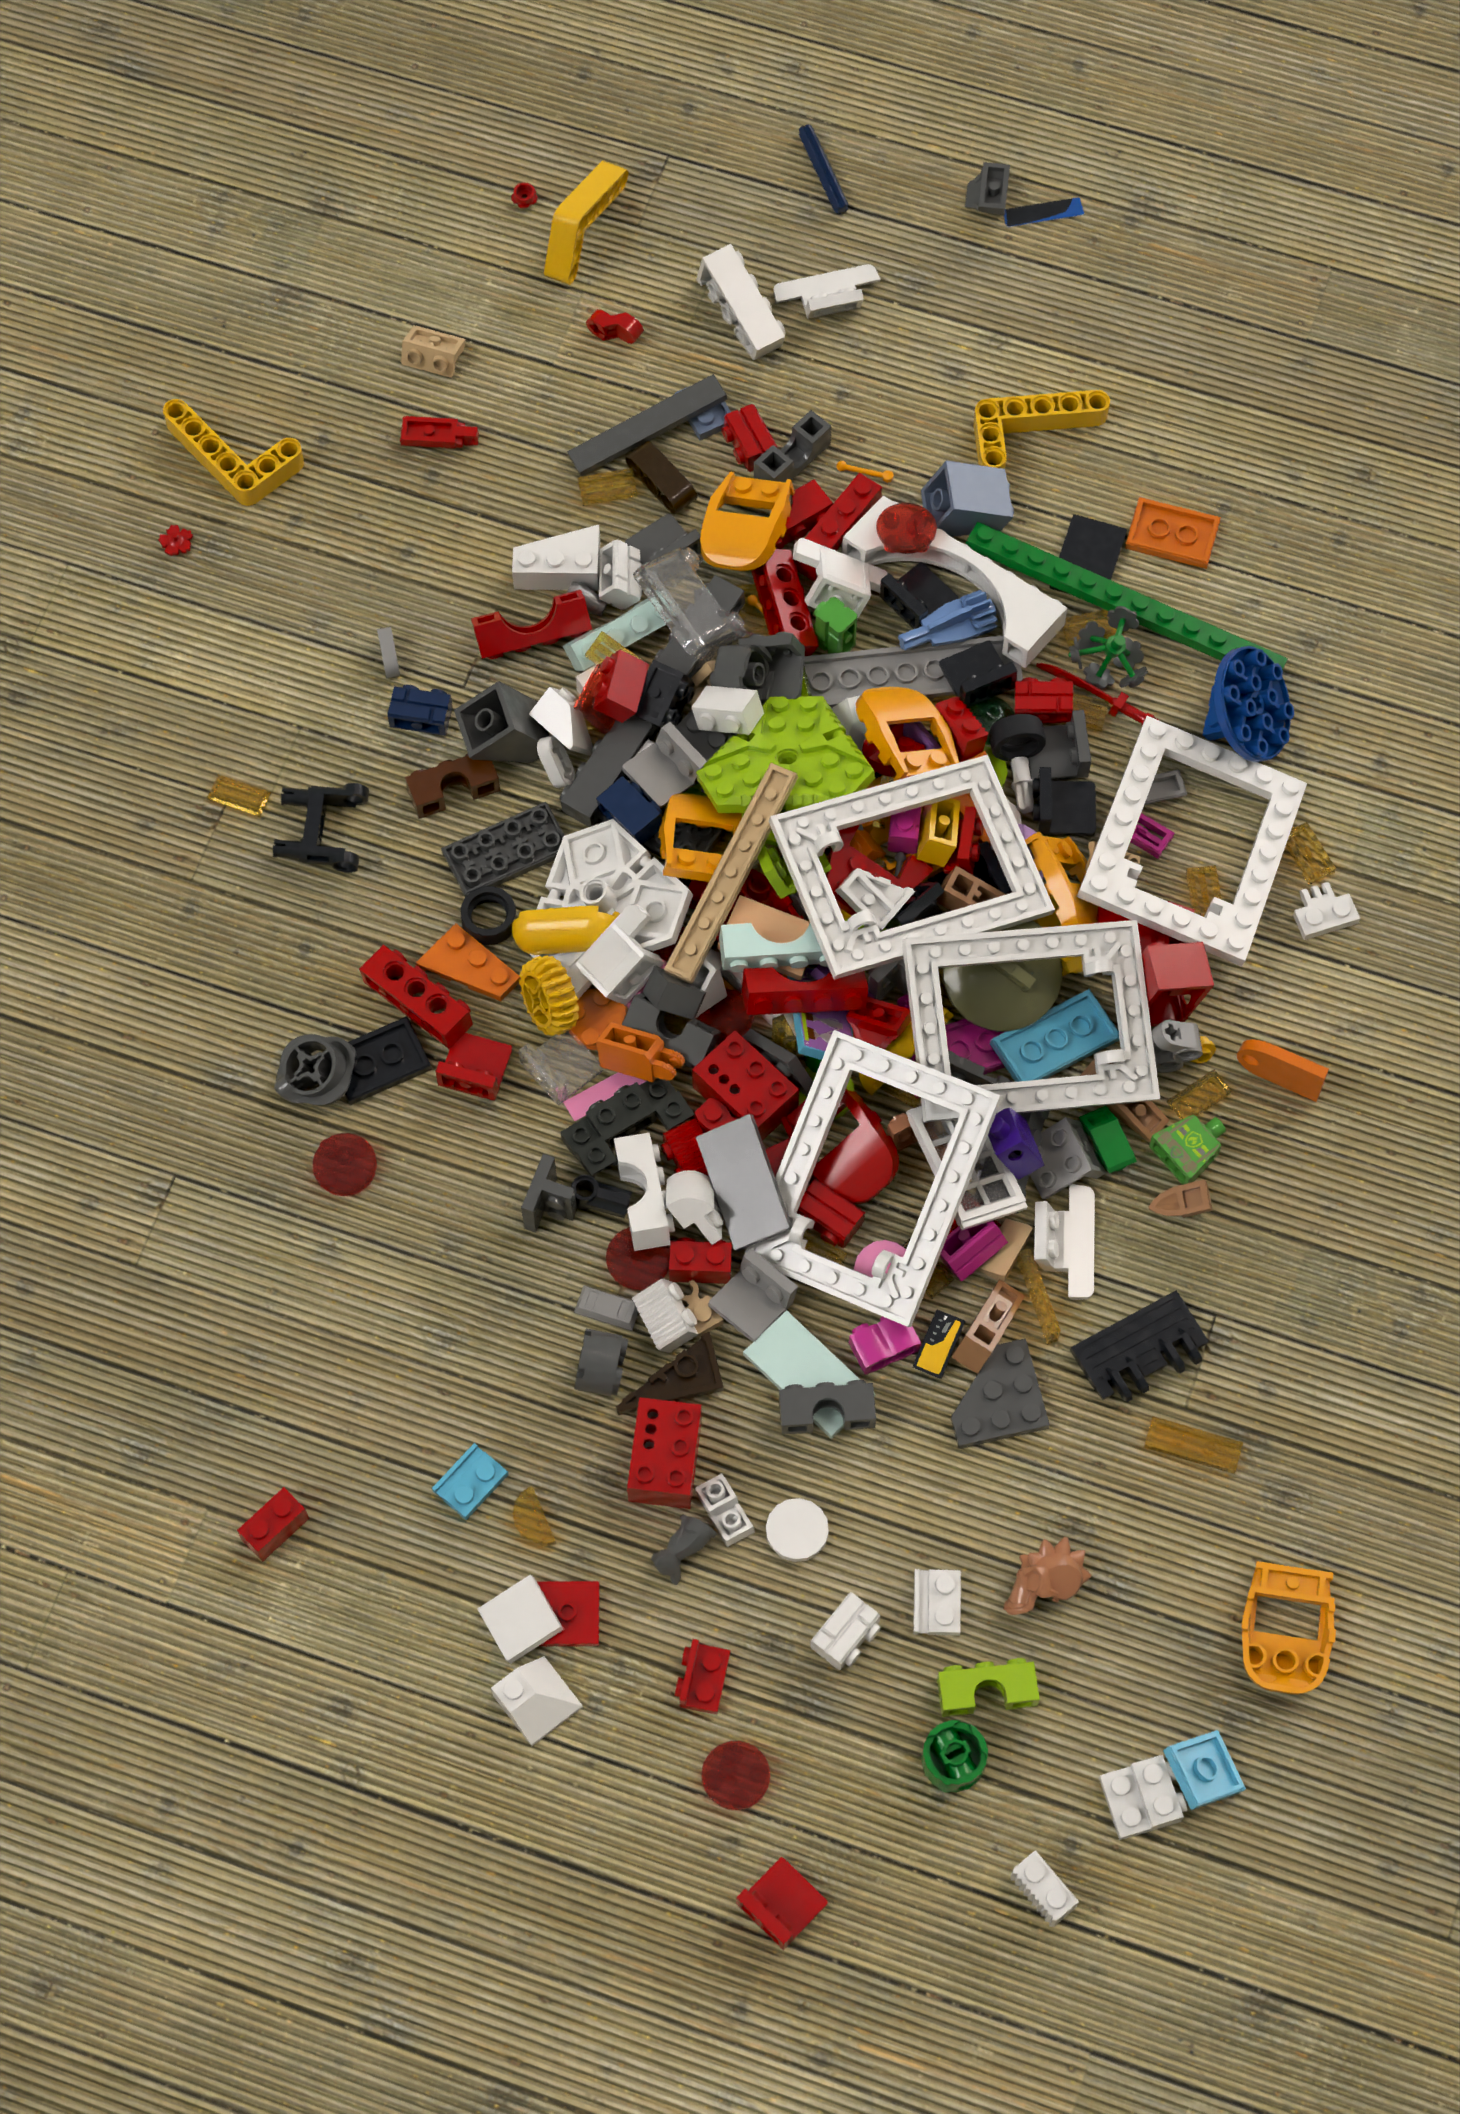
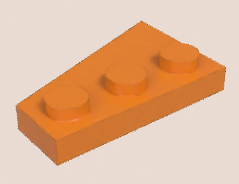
M457 923L415 963L416 966L425 972L428 970L439 974L440 978L448 981L454 980L468 986V989L498 1001H502L521 980L516 972Z

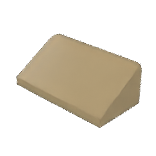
M1006 1218L1000 1227V1231L1008 1243L977 1268V1270L997 1281L1000 1279L1005 1282L1032 1236L1034 1227Z

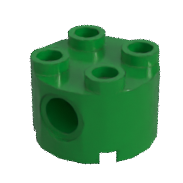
M958 1720L940 1723L930 1731L923 1746L921 1763L925 1776L942 1792H960L970 1789L979 1781L986 1767L988 1748L985 1738L971 1724L968 1725Z

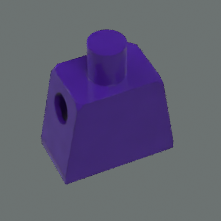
M1010 1107L996 1113L988 1137L997 1158L1018 1180L1045 1166L1026 1118ZM1020 1150L1022 1154L1018 1156L1014 1151Z

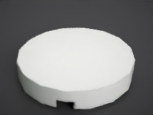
M801 1498L787 1499L776 1505L769 1514L766 1524L767 1542L782 1559L793 1562L807 1561L813 1558L814 1555L824 1548L829 1534L827 1518L822 1509L812 1501Z

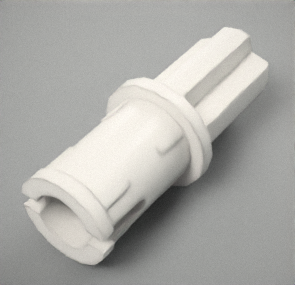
M1016 757L1010 762L1013 774L1011 788L1015 791L1018 811L1026 814L1033 811V780L1030 777L1029 759L1026 757Z

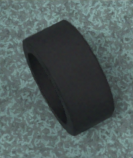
M1017 714L1002 718L989 729L992 754L997 759L1003 761H1011L1016 757H1033L1046 746L1043 723L1038 717L1031 714Z
M494 886L479 887L471 891L464 898L460 908L463 929L481 944L496 945L507 940L512 934V923L514 919H517L516 906L511 895L503 889ZM487 902L502 905L506 911L505 921L493 929L477 927L472 921L471 914L478 905Z

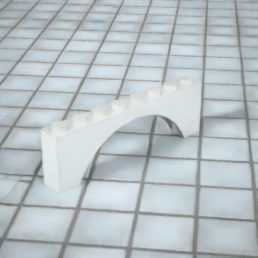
M882 496L843 536L842 553L871 565L893 561H915L937 565L961 575L981 589L982 592H986L987 598L991 599L994 603L1002 624L1004 635L1002 654L1024 668L1029 665L1065 625L1067 607L1060 601L1052 599L1034 585H1029L1016 577L1011 571H1006L993 563L988 557H983L970 549L965 543H960L949 536L944 530L934 527L921 516L911 513L898 502L892 501L885 496Z

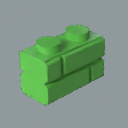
M831 597L827 602H821L813 613L816 617L813 628L815 635L818 636V645L822 650H828L827 654L850 652L856 646L857 613L849 607H844L845 604L836 597Z

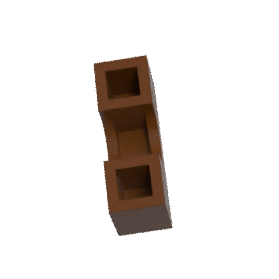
M468 753L464 757L453 761L445 760L427 770H416L405 777L407 791L418 819L446 810L443 793L450 786L461 785L466 787L470 791L473 800L500 791L499 777L493 762L473 760L469 758Z

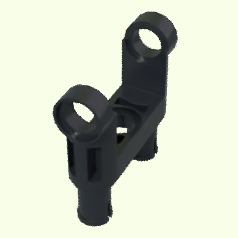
M348 783L343 788L314 785L308 787V789L282 787L281 805L307 807L303 839L300 841L274 839L273 857L299 859V862H302V864L330 865L335 870L345 873L356 872L359 865V856L357 854L345 851L346 848L321 846L327 805L356 808V805L366 804L369 795L368 787L358 783Z

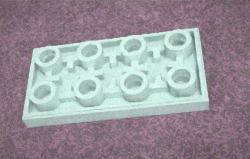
M787 1310L756 1341L743 1351V1355L779 1390L793 1384L803 1385V1388L816 1387V1384L822 1382H832L834 1385H847L849 1381L860 1380ZM822 1408L813 1416V1422L831 1439L844 1427L841 1414L833 1408Z

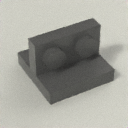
M546 1154L542 1155L521 1207L524 1229L535 1233L544 1211L554 1219L564 1220L566 1218L572 1221L577 1212L575 1189L556 1183L555 1157Z

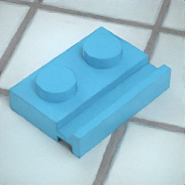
M474 1443L432 1487V1491L441 1497L462 1518L467 1520L508 1476V1471Z

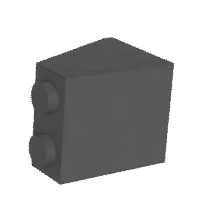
M498 681L454 709L469 758L473 760L533 763L538 760L537 743L540 738L550 736L548 731L529 715L538 701Z

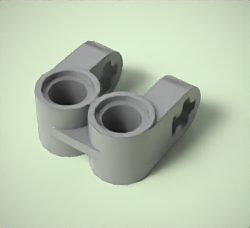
M1165 1020L1152 1030L1158 1073L1177 1071L1183 1067V1062L1198 1059L1203 1054L1199 1028L1196 1023Z

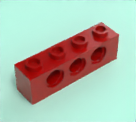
M776 549L764 565L751 570L769 635H776L778 632L792 633L805 647L804 656H811L819 646L818 636L815 635L811 621V612L804 600V588L798 577L797 564L793 559L791 550Z
M383 944L359 968L366 985L448 1049L473 1026L469 1006L461 999L454 1000L449 996L448 990L439 982L436 984L431 982L427 974L420 967L415 966L413 968L409 965L407 959L398 950L394 949L391 951ZM396 976H402L398 980H392ZM423 992L421 996L413 997L414 994ZM439 1009H445V1011H443L442 1013H434Z

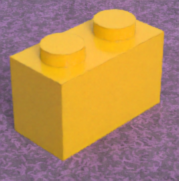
M950 798L924 807L920 818L917 860L945 867L957 847L960 800Z

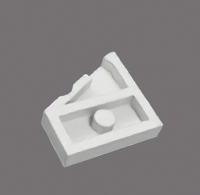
M859 868L853 870L835 890L857 913L865 910L871 911L880 931L915 892L912 888H901L893 885L891 880L883 877H874L870 872Z

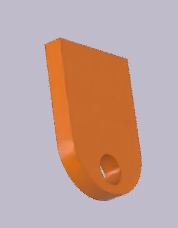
M1255 1039L1245 1040L1237 1053L1239 1063L1252 1074L1317 1102L1329 1068L1271 1043Z

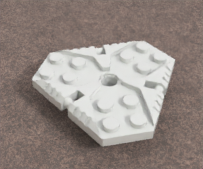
M614 819L563 836L545 885L549 890V895L547 898H540L537 909L599 906L598 912L613 915L615 911L621 913L627 906L636 904L647 912L652 919L634 939L641 948L648 951H656L676 944L693 894L676 877L663 876L664 866L655 857L651 860L650 853ZM586 951L529 955L532 958L546 955L553 956L561 962L562 967H565L568 972Z

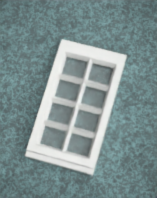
M922 1106L910 1109L906 1112L908 1121L934 1176H936L944 1156L941 1145L946 1150L958 1119L924 1122ZM988 1135L955 1216V1220L961 1230L1026 1210L1028 1207L1015 1176L997 1158Z

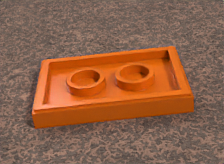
M1139 497L1125 549L1207 569L1221 517Z

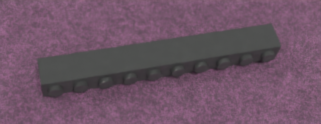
M714 575L710 583L706 582L699 592V599L695 605L691 604L684 614V621L680 627L676 626L672 630L668 639L669 643L664 650L660 649L657 652L654 660L684 673L691 679L704 665L725 631L744 606V590ZM634 715L623 723L612 718L602 740L598 739L591 751L592 755L587 763L583 762L577 769L576 779L572 785H567L560 795L563 813L588 827L594 826L598 821L597 816L600 814L596 798L622 776L625 779L627 778V775L621 769L623 764L633 758L648 739L652 741L660 728Z

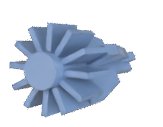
M981 589L962 596L960 599L944 604L922 619L920 622L921 627L898 635L899 645L901 649L907 651L927 642H931L933 646L963 642L993 631L997 628L995 622L998 621L995 617V605L991 599H987L986 592H982Z

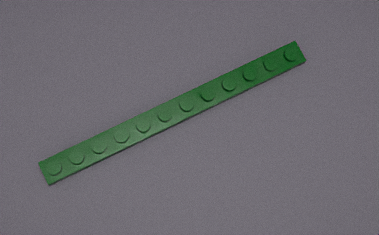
M980 522L976 523L966 540V545L980 555L1102 609L1110 611L1115 610L1117 606H1124L1137 614L1136 619L1139 620V625L1220 661L1231 650L1244 646L1262 649L1274 663H1278L1281 666L1282 671L1288 658Z

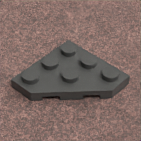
M1026 1338L996 1345L951 1416V1423L958 1449L1049 1429L1048 1416Z

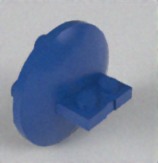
M1244 646L1231 650L1223 657L1218 666L1202 736L1209 741L1226 738L1234 751L1248 761L1261 762L1270 760L1277 756L1284 745L1289 742L1290 723L1294 717V708L1289 700L1282 668L1278 663H1274L1262 649Z

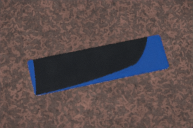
M1077 197L1005 209V215L1003 216L1006 226L1012 227L1084 215L1081 200Z

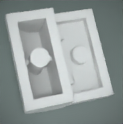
M691 1170L681 1171L668 1177L666 1207L680 1225L685 1229L695 1223L712 1245L721 1240L722 1212L717 1198L714 1196L710 1177L701 1172Z

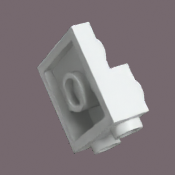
M1163 1755L1132 1763L1130 1767L1099 1776L1119 1840L1179 1823L1184 1818L1182 1812L1187 1811L1186 1802L1182 1792H1175L1172 1781L1176 1780V1777L1169 1762H1165Z

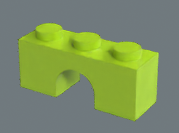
M1025 1658L1010 1659L1007 1661V1664L994 1666V1662H981L975 1664V1668L962 1669L961 1665H952L943 1668V1672H938L937 1685L942 1717L974 1714L976 1707L974 1694L982 1687H993L999 1690L1004 1698L1005 1710L1037 1707L1040 1700L1034 1661L1026 1662Z

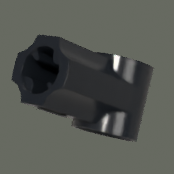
M580 1175L574 1179L571 1188L575 1189L577 1209H593L625 1218L632 1196L631 1191L597 1182L590 1175ZM587 1188L592 1194L588 1197H582L577 1191Z

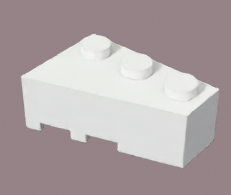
M599 524L514 547L512 563L514 590H568L574 581L578 584L582 582L593 591H599Z

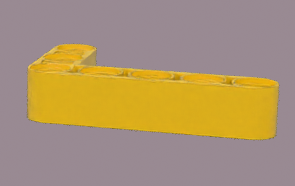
M601 161L557 207L552 219L544 276L568 285L574 282L579 268L584 233L624 190L629 175L628 169Z
M1088 390L980 400L975 406L973 424L979 465L1005 469L1007 455L1004 434L1095 427L1104 424L1108 418L1109 395L1102 390Z
M171 399L164 404L163 414L169 432L242 505L251 506L258 503L297 474L304 466L301 444L295 438L290 437L280 440L247 465L183 400Z

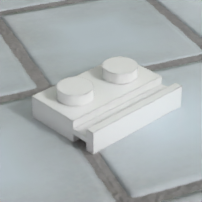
M915 1569L913 1634L960 1636L961 1570L929 1569V1571Z

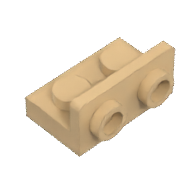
M414 325L403 339L401 364L452 378L455 374L456 360L465 349V339Z

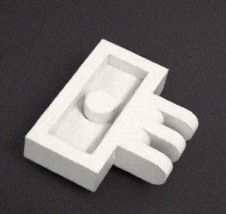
M1329 882L1321 884L1323 895L1317 885L1312 886L1310 889L1313 898L1310 897L1307 889L1300 890V897L1305 907L1294 910L1293 916L1303 940L1358 924L1360 917L1350 894L1335 897Z

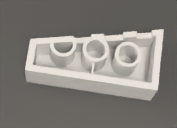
M729 244L702 258L696 280L700 286L707 285L709 289L708 297L713 304L719 302L722 317L727 324L731 325L734 323L736 326L734 328L736 337L754 361L782 347L786 332L783 324L779 320L776 321L771 313L772 307L768 299L762 297L758 291L757 280L753 274H748L745 269V262L741 253L735 251L733 246Z

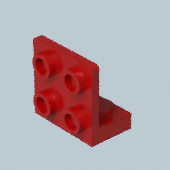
M465 1033L449 1049L446 1061L438 1062L435 1071L438 1086L495 1101L513 1051L512 1046Z
M780 1857L749 1890L745 1888L736 1897V1905L783 1951L828 1903L783 1857Z

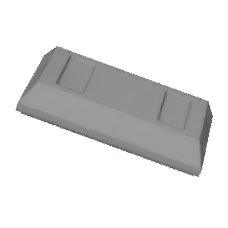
M1180 770L1156 774L1144 805L1187 796Z
M587 1285L583 1286L574 1310L575 1314L629 1331L633 1330L639 1313L632 1299Z

